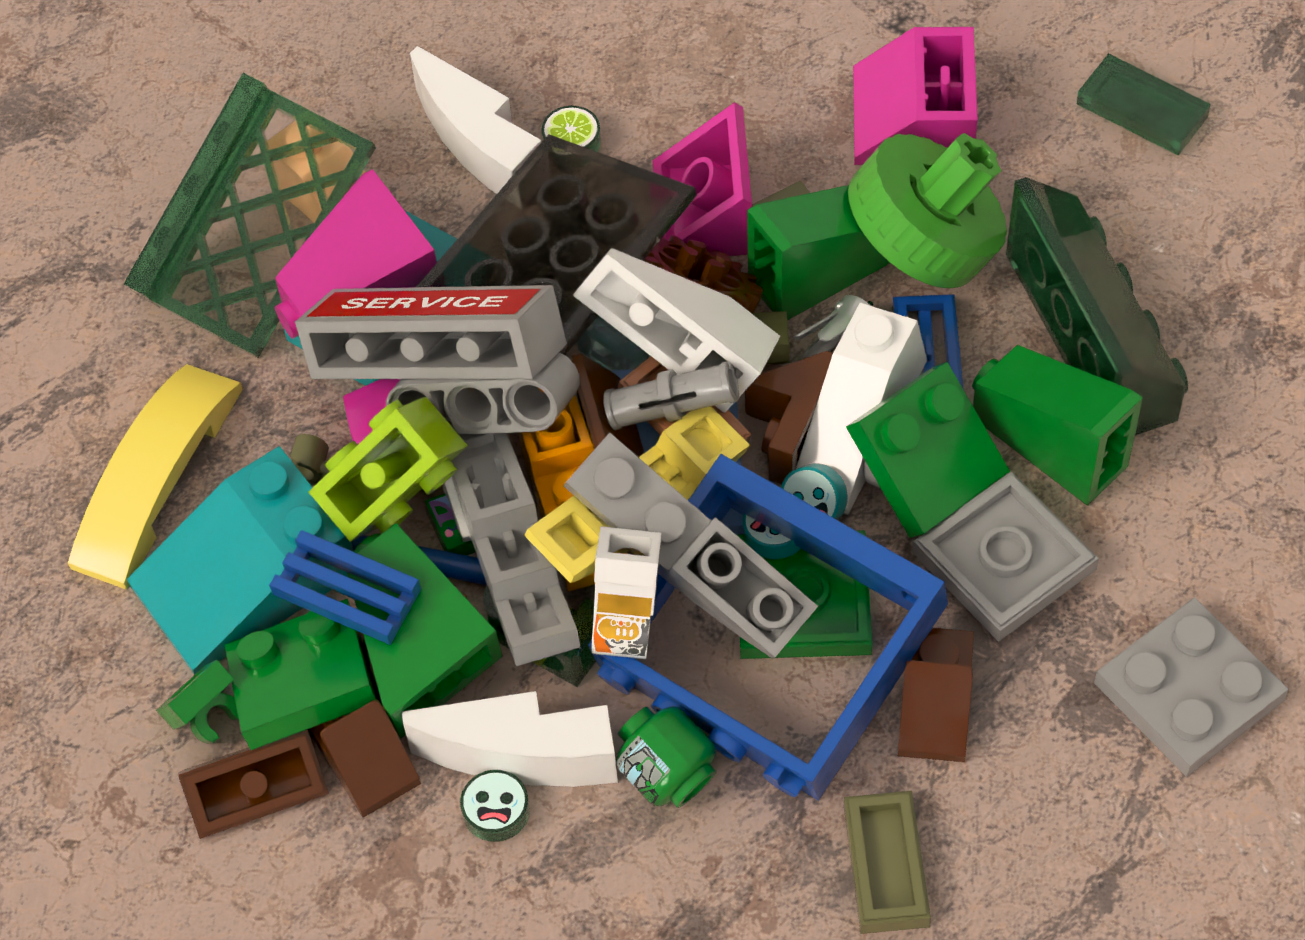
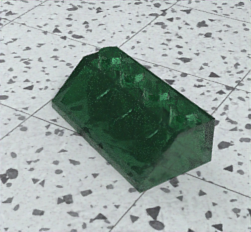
M1028 177L1015 180L1006 256L1065 364L1129 388L1143 397L1135 436L1178 421L1184 394L1188 391V380L1185 370L1177 358H1169L1160 342V331L1154 315L1148 309L1142 310L1133 294V284L1127 268L1121 262L1115 263L1107 249L1105 232L1098 218L1095 216L1089 217L1076 195Z

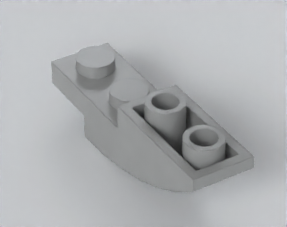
M611 433L602 440L564 484V487L609 527L662 533L658 574L723 625L772 659L778 655L818 607L716 517L711 521ZM628 548L635 555L645 556L639 550Z

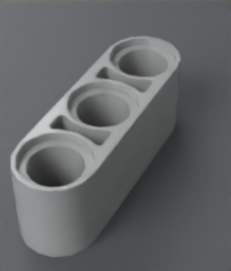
M558 353L533 379H401L389 392L386 406L397 399L403 405L427 397L458 434L537 432L550 427L572 400L580 386V375L575 364L567 356Z

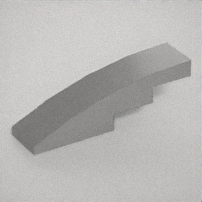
M507 433L459 434L468 446L451 461L458 469L452 476V480L515 665H523L580 648L577 627L559 585L557 569L524 536L527 529L538 522L535 502Z

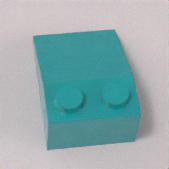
M280 446L226 478L127 578V582L193 674L204 665L215 660L221 661L227 657L225 644L241 639L252 632L262 631L275 626L303 609V607L273 595L269 586L275 574L280 576L284 570L282 562L287 553L293 554L297 547L295 539L301 530L354 552L352 543L308 493L313 487ZM313 557L309 559L313 563L348 577L346 571ZM301 575L296 582L323 595L333 590Z

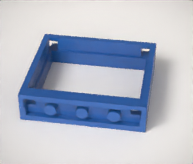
M720 454L688 500L711 521L715 517L722 521L730 508L742 515L745 514L791 539L796 546L905 608L909 611L808 764L635 658L593 654L598 666L601 667L597 674L607 684L626 695H629L634 688L654 700L651 708L656 713L661 709L671 706L681 708L700 729L710 734L708 737L715 745L716 751L737 763H740L743 757L746 756L766 769L763 777L780 791L792 797H797L799 792L803 791L819 801L905 670V662L912 660L920 645L947 607L948 600L945 581ZM659 574L657 575L655 605L650 624L675 589L673 585ZM591 640L590 643L588 644V647H589L591 653H592V640Z

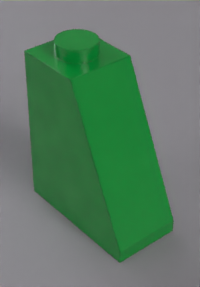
M849 185L765 202L747 210L748 273L757 277L755 284L763 287L761 299L772 312L787 311V321L890 264L869 242L857 224L849 203Z
M1016 345L1000 361L997 359L988 361L976 375L972 384V388L975 390L973 407L985 428L1088 506L1129 466L1143 397L1135 391L1020 345Z
M395 523L382 534L376 533L364 539L355 548L354 552L419 579L421 586L420 593L391 645L364 634L382 705L398 737L402 739L406 735L402 718L403 711L444 705L502 658L503 655L496 630L399 525ZM347 572L348 577L395 598L400 596L395 592ZM354 600L356 608L384 621L389 616V613L359 600Z

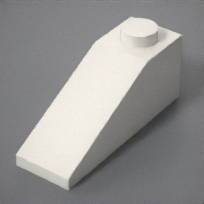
M613 248L607 252L573 295L668 370L673 369L677 375L720 365L722 362L729 361L737 377L739 397L761 374L780 338V335L731 297ZM727 402L715 406L725 413L733 403Z
M859 303L832 355L796 469L808 464L820 463L833 468L842 477L846 485L848 499L844 514L847 515L866 480L864 478L865 460L845 426L919 377L927 362L917 320L863 303Z

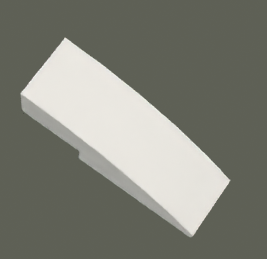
M417 46L410 53L416 91L428 119L442 142L458 161L488 189L515 207H518L545 178L541 140L512 124L508 97Z
M533 691L402 712L403 725L410 752L449 769L478 777L489 773H502L514 778L519 784L530 786L576 787L618 783L607 705L540 715L537 693Z

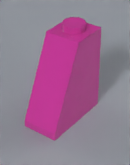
M373 169L360 176L275 277L281 298V303L275 306V311L283 328L293 339L299 336L295 321L332 289L441 286L435 250Z

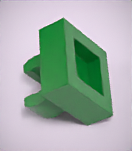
M218 660L210 662L197 671L156 711L173 730L186 725L190 721L191 730L198 740L206 744L214 743L219 736L207 722V714L212 707L221 708L233 721L239 719L235 697L221 693L235 679Z

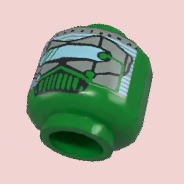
M644 707L634 714L618 732V736L624 741V744L617 753L616 765L619 771L653 806L660 807L672 802L677 808L682 807L695 797L717 772L711 765L716 755L715 745L679 707H667L655 714L648 707Z

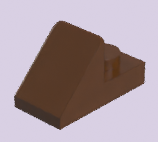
M824 351L762 373L745 390L746 414L769 423L763 437L761 451L768 454L770 481L782 484L786 476L796 470L833 355L832 352Z
M932 628L912 660L905 662L897 756L965 762L973 679L974 631Z
M379 700L371 701L354 712L307 729L362 817L369 815L421 784L420 778Z

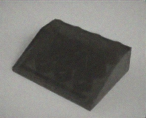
M548 134L416 287L553 285L567 342L559 353L566 355L598 317L594 311L573 296L579 286L611 248L644 261L697 196L695 187Z

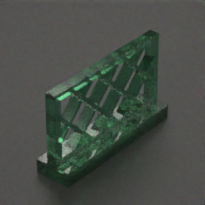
M243 72L123 284L140 298L174 313L259 358L280 321L276 314L275 306L281 303V298L275 279L262 282L255 253L287 244L290 257L292 258L298 251L296 241L306 238V241L355 184L375 151L376 146L373 142L269 90L263 82ZM278 110L297 121L302 140L269 150L265 130ZM307 126L323 134L310 137ZM338 141L355 150L343 171L321 177L314 153L315 148ZM257 144H259L261 153L252 155ZM305 152L313 180L281 190L273 161ZM264 164L272 193L240 203L235 186L240 174L244 170ZM335 185L329 198H327L325 188ZM317 191L322 211L315 223L292 230L284 201ZM229 196L231 206L222 208ZM276 204L284 233L251 243L244 214ZM235 217L242 246L211 255L206 235L212 224ZM199 249L201 259L192 261L196 252ZM246 257L254 286L222 295L214 266ZM205 269L213 299L187 306L172 298L183 276ZM276 291L271 302L268 303L266 293ZM257 297L262 318L252 336L248 338L231 329L225 306ZM216 309L219 322L202 313Z

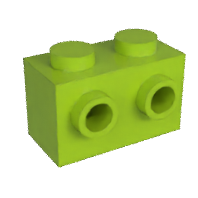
M427 397L403 405L397 399L383 408L368 424L373 431L359 444L352 441L333 455L325 464V467L330 472L308 491L350 542L377 528L383 533L395 523L400 525L413 512V509L407 503L421 489L427 495L434 492L458 470L451 461L468 445Z

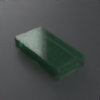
M1109 53L1079 89L1076 103L1178 156L1208 118L1211 104Z

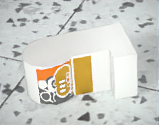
M600 527L595 557L592 654L638 659L647 658L650 621L655 605L662 533ZM622 548H634L645 556L614 552Z

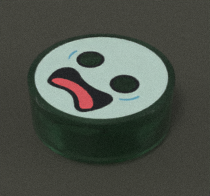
M488 770L479 773L465 785L461 794L460 807L464 823L473 835L482 840L499 842L510 839L517 835L528 821L530 805L527 790L522 781L510 772Z

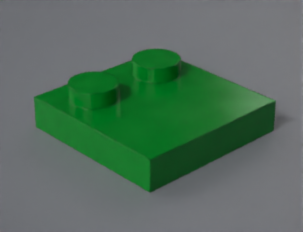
M948 362L932 367L845 426L909 538L925 534L1010 472Z
M348 598L339 601V602H342V603H344V604H346V605L351 606L350 603H349ZM312 611L262 631L252 632L241 639L225 644L229 671L235 679L232 681L240 729L250 750L349 714L371 701L377 700L360 632Z

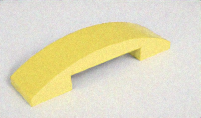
M186 364L157 390L121 440L95 489L69 557L68 565L71 570L127 590L129 586L127 578L142 564L156 540L152 527L154 520L204 435L216 437L243 390L241 382Z
M710 406L692 410L683 416L682 420H678L662 432L656 445L639 458L683 497L689 500L720 454L736 462L746 453L750 444ZM572 496L529 527L524 536L572 583L595 572V557L600 527L609 526L580 500ZM622 548L614 553L625 554L629 549Z

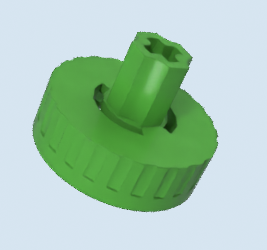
M963 133L946 148L925 137L922 138L913 134H896L885 139L850 180L848 189L850 207L857 224L866 238L891 264L925 284L940 288H958L968 284L1000 251L1006 242L1007 227L1005 215L1002 212L998 199L988 186L1002 170L997 162V154L983 139H975Z

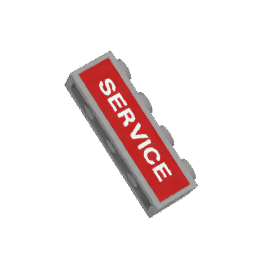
M553 285L332 289L295 321L311 379H533L567 344Z

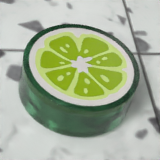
M563 106L549 113L543 121L541 128L543 147L547 155L553 160L563 164H579L591 159L598 152L601 145L600 123L596 115L590 110L581 106Z

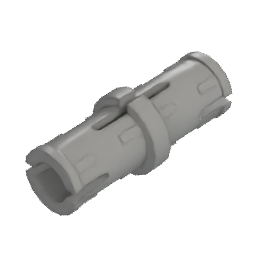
M729 361L678 375L672 369L659 372L657 379L653 381L606 390L603 399L608 422L614 430L621 429L623 426L666 417L669 422L682 420V417L688 411L727 402H737L739 400L738 381L734 368Z

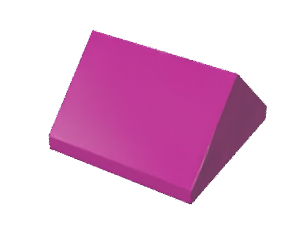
M734 102L652 160L658 235L668 241L671 235H674L686 244H688L689 240L704 242L707 245V251L718 250L726 253L728 256L748 255L747 210L752 207L743 107Z

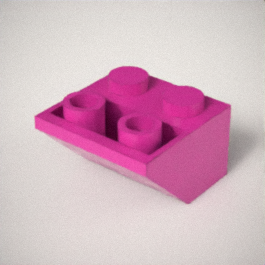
M913 27L853 65L854 165H863L885 139L896 134H913L922 138L925 137L946 148L963 133L976 139L978 116L974 27Z

